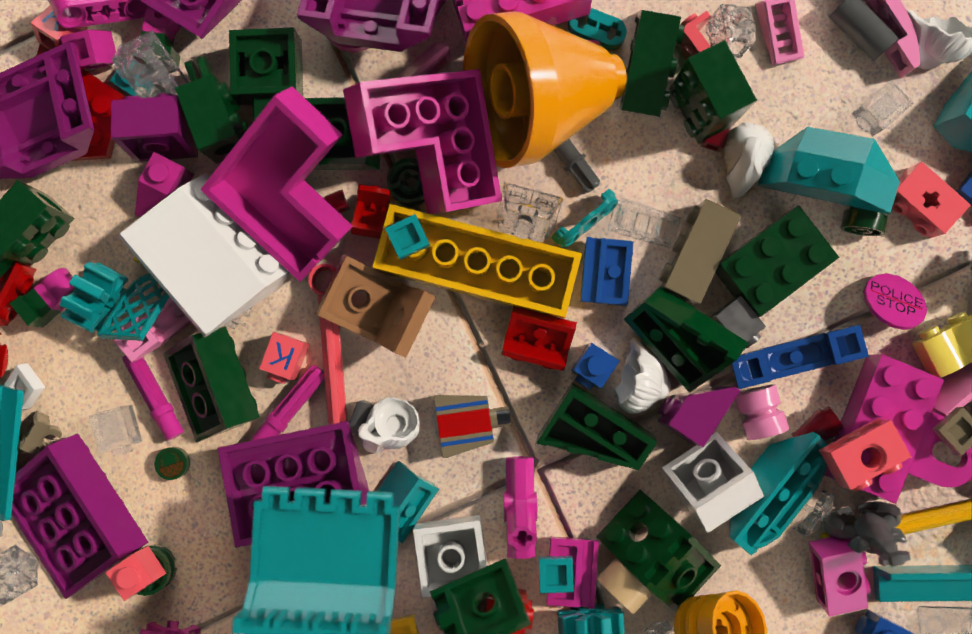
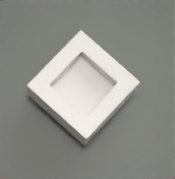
M28 363L17 365L4 386L23 390L22 410L32 408L45 389V386Z

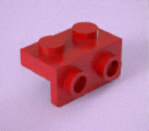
M513 306L501 354L515 361H525L541 365L546 369L564 371L577 322Z

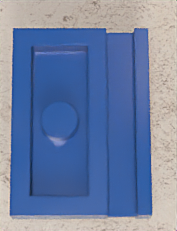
M586 237L580 302L628 306L634 241Z

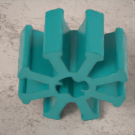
M88 262L84 265L83 277L74 275L70 280L69 285L75 288L74 292L66 297L63 296L60 306L66 309L61 314L64 320L93 333L94 330L99 332L114 309L116 302L119 301L126 288L123 286L128 282V278L99 262L96 264Z
M595 604V608L591 609L580 606L570 607L571 610L561 609L557 611L559 634H625L624 612H621V607L604 608V604Z

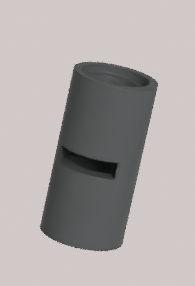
M845 0L829 16L873 62L899 38L862 0Z

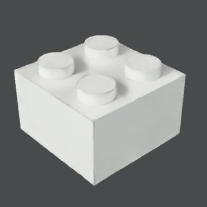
M717 432L711 435L704 448L696 445L662 467L675 493L707 533L764 497L754 472Z
M480 515L418 523L415 525L413 533L422 598L431 597L430 591L487 566Z

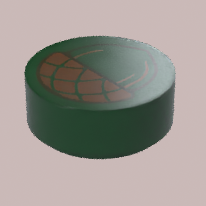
M180 447L165 448L155 458V470L160 477L166 480L181 478L189 470L190 457Z

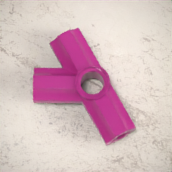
M506 457L504 522H507V558L528 559L535 557V544L537 543V492H534V457Z

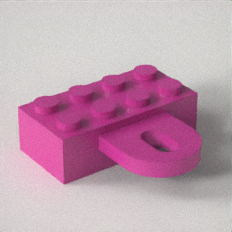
M873 354L865 358L841 419L844 428L838 432V436L834 437L833 442L877 418L892 420L912 457L903 461V467L898 471L887 475L881 473L872 478L873 483L860 491L896 504L907 474L942 487H957L972 479V447L961 456V461L956 466H950L938 461L932 453L933 446L937 442H943L932 429L945 417L932 412L944 379L883 354ZM868 448L861 454V461L864 465L871 459V452ZM827 466L824 476L834 479Z

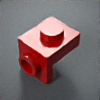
M359 185L357 189L358 202L351 223L353 226L351 234L380 239L389 204H391L390 190L375 185Z

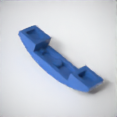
M856 325L744 353L731 365L738 389H743L770 382L774 379L869 357L861 326Z

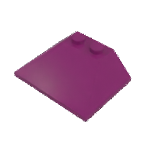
M301 0L297 17L336 43L402 52L430 37L439 0Z
M68 41L0 73V179L33 178L87 154L94 127L75 44L72 41Z

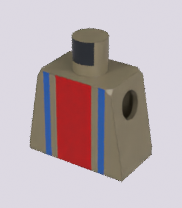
M434 396L443 458L494 442L492 428L511 426L509 406L489 409L487 396Z

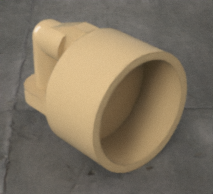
M617 557L597 577L600 583L633 614L653 594Z

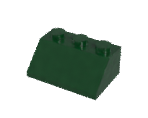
M226 326L220 327L207 337H204L201 333L192 334L163 353L196 443L242 426L260 417L256 399L252 396L246 381V372L240 365L235 352L234 340L229 335Z

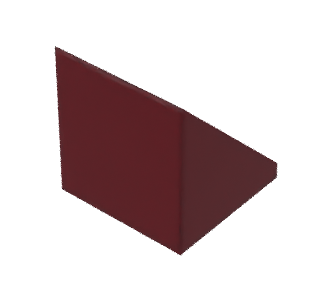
M730 128L706 139L701 144V147L720 153L725 147Z
M342 189L324 196V199L338 213L350 210Z

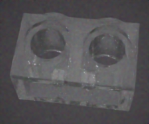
M153 30L119 46L112 58L117 73L128 81L134 89L135 96L141 98L156 97L161 93L177 95L175 87L188 83V80ZM134 57L141 58L146 64L137 62ZM153 84L162 86L165 91L157 89Z

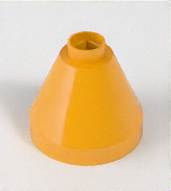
M521 12L493 13L480 17L473 25L465 46L463 71L480 69L495 162L501 168L518 167L540 161L608 110L614 100L619 99L626 89V69L618 55L609 54L600 45Z

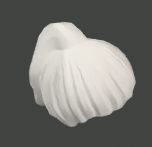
M907 10L919 44L920 66L918 68L930 70L943 63L962 60L972 53V27L966 26L956 17H950L946 20L934 16L923 19L912 10Z
M743 122L729 131L723 150L725 165L727 166L726 180L730 185L732 197L739 198L743 196L760 179L762 172L768 167L774 156L773 137L762 125Z
M635 337L630 340V353L623 367L621 384L614 390L619 406L629 414L644 412L655 405L658 400L665 399L671 390L672 383L664 364Z
M387 397L376 403L368 414L366 423L361 424L358 428L363 448L366 451L379 454L384 449H400L408 445L419 433V413L415 407L409 404L408 401L395 397Z

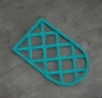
M150 273L133 281L125 290L97 333L100 339L144 340L170 297L162 287L158 288V282ZM149 280L151 281L150 283L146 284L145 286L140 287V285H142L143 283H145V282H147V281H149ZM151 287L154 288L155 291L144 296V291L148 290ZM139 295V300L132 304L129 303L128 300ZM157 295L159 300L148 305L146 301ZM143 304L144 308L133 314L132 309ZM128 312L129 317L119 322L117 317ZM146 313L148 317L137 323L135 318ZM131 321L133 326L122 331L121 326Z

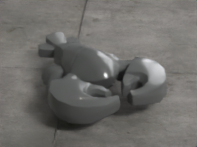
M878 501L860 504L857 508L858 512L862 514L859 515L856 521L850 507L841 508L826 515L824 520V530L826 533L834 538L851 540L848 546L857 553L866 551L871 554H877L880 556L879 564L883 567L888 565L892 567L905 564V561L911 560L909 551L898 550L896 542H907L901 529L896 528L902 520L901 510L896 505Z

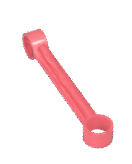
M330 264L317 265L309 274V286L318 295V305L325 292L316 288V277L325 270L335 272L336 268ZM320 317L328 425L348 421L340 326Z

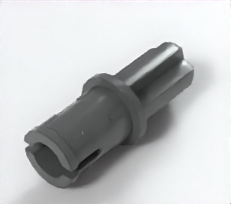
M570 139L554 150L564 163L565 172L570 171L584 192L589 193L600 185L599 178L585 161L586 155L580 154Z

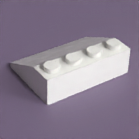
M207 173L176 189L119 234V238L204 337H207L280 289L289 274L286 268L200 190L210 178Z

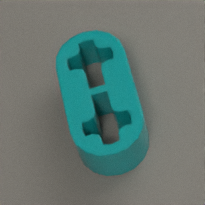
M591 8L590 15L585 16L589 25L585 24L583 29L577 27V20L568 21V29L571 34L585 40H597L600 46L606 50L618 49L626 38L627 29L623 21L594 8ZM611 28H615L617 36L613 40H608L605 31L609 32Z

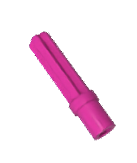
M125 355L122 360L147 404L150 416L153 421H156L165 440L169 441L183 434L184 430L173 412L174 408L171 403H168L145 358L142 357L132 363Z
M312 365L276 409L267 415L265 422L251 437V440L277 436L284 432L291 419L325 380L324 372L317 366Z

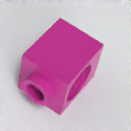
M84 30L60 36L62 44L68 41H72L75 44L80 69L92 70L119 64L111 31Z

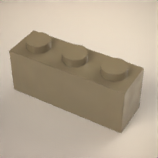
M708 199L702 201L699 206L694 204L685 221L690 225L685 235L680 233L672 248L676 255L671 264L668 262L665 264L659 276V280L663 282L661 287L693 306L701 304L742 215Z

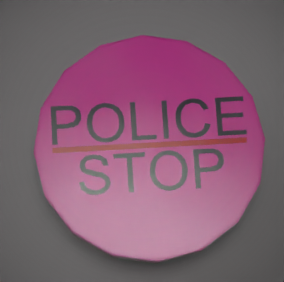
M885 273L875 275L866 283L863 291L865 303L870 312L879 321L892 328L901 330L913 329L924 321L927 313L926 302L920 291L909 281L900 276Z

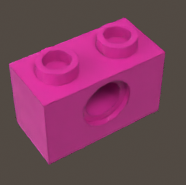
M834 537L809 542L816 599L829 617L867 609V594L870 593V585L864 574L863 565L867 564L865 551L857 553L848 546L851 540Z

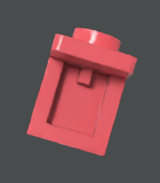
M708 11L699 16L694 13L681 23V25H685L680 49L686 60L711 47L699 31L711 17Z

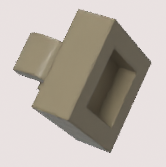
M956 407L932 429L955 455L962 456L972 447V416L963 407Z
M36 411L19 438L20 449L33 454L38 446L42 451L46 446L50 445V443L44 441L46 436L54 435L60 438L62 432L57 426L50 425L48 415Z

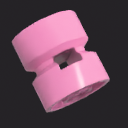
M776 384L741 392L735 398L738 410L741 414L747 415L742 422L747 440L771 437L790 429L785 412L776 408L780 404V396Z

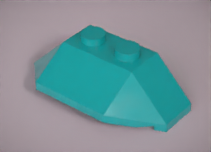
M808 126L774 150V156L768 167L762 172L758 182V187L889 215L891 214L900 184L898 177L875 139Z
M811 432L772 443L750 468L755 474L764 497L729 519L730 538L750 555L756 553L758 548L765 547L778 539L819 488L827 469V464L819 450L828 444L818 434Z

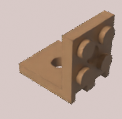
M343 255L314 314L374 341L406 358L436 296L424 290L402 284L347 255ZM357 290H364L367 295V300L361 307H354L351 302L352 295Z

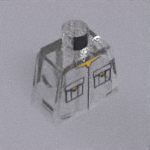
M504 182L501 193L502 201L499 202L497 209L498 230L515 235L521 239L526 238L537 242H545L555 229L563 198Z

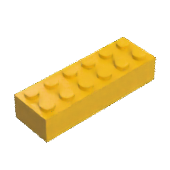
M389 204L372 268L381 273L565 319L582 253ZM416 214L430 246L400 260L385 228Z

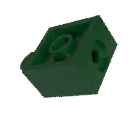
M294 27L229 30L230 94L240 105H252L253 121L256 120L276 94L291 86L303 96L302 40Z
M202 55L197 57L202 78L192 60L186 61L184 65L191 82L175 87L197 149L218 164L226 158L249 127L246 121H241L237 112L242 109L241 105L230 94L226 82L221 83L213 75L210 64L205 56Z
M19 180L0 199V278L16 261L31 266L41 261L48 253L47 248L56 239L61 238L68 232L69 224L75 219L49 195Z

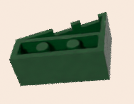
M647 10L636 12L635 22L637 24L634 39L631 40L629 50L631 53L628 68L626 69V89L621 96L619 109L660 117L661 110H667L670 99V91H666L668 77H674L677 67V58H673L675 44L681 45L685 25L680 24L681 16Z
M661 286L640 302L624 318L625 322L689 393L734 363L749 344L746 340Z
M572 382L537 435L536 444L549 445L567 450L570 453H579L595 457L597 460L640 470L656 446L657 440L653 433Z

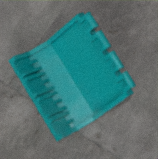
M264 486L262 499L254 501L250 580L243 609L233 618L232 634H390L396 589L400 506H393V492L368 491L367 503L364 505L361 504V491L332 489L330 503H325L326 489L296 488L294 501H290V487Z

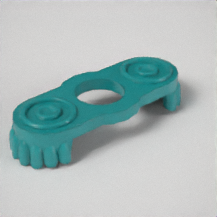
M611 189L606 190L601 194L603 202L598 208L586 215L571 230L568 231L564 227H560L559 230L553 233L551 239L562 248L573 244L581 235L589 231L597 222L615 209L619 201L615 197V193Z

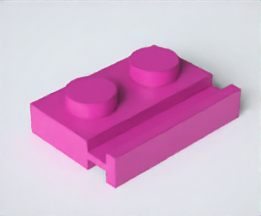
M550 536L549 556H572L574 592L547 593V605L595 608L599 541L597 539L585 540L582 538Z

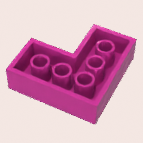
M480 69L365 81L343 89L355 157L360 158L415 149L427 214L454 211L502 201Z

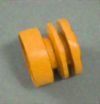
M735 590L687 598L680 604L675 615L674 634H767V626L764 614L757 602L748 594Z

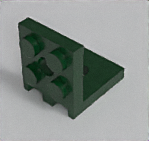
M641 489L596 536L646 588L676 613L680 604L687 598L693 597L721 567L715 558L687 530ZM642 528H647L648 533L645 539L635 542L636 533Z
M506 558L430 591L431 598L434 600L437 610L433 611L434 619L439 630H443L444 634H512L532 625ZM493 598L495 600L494 606L490 611L484 613L478 611V605L483 599Z

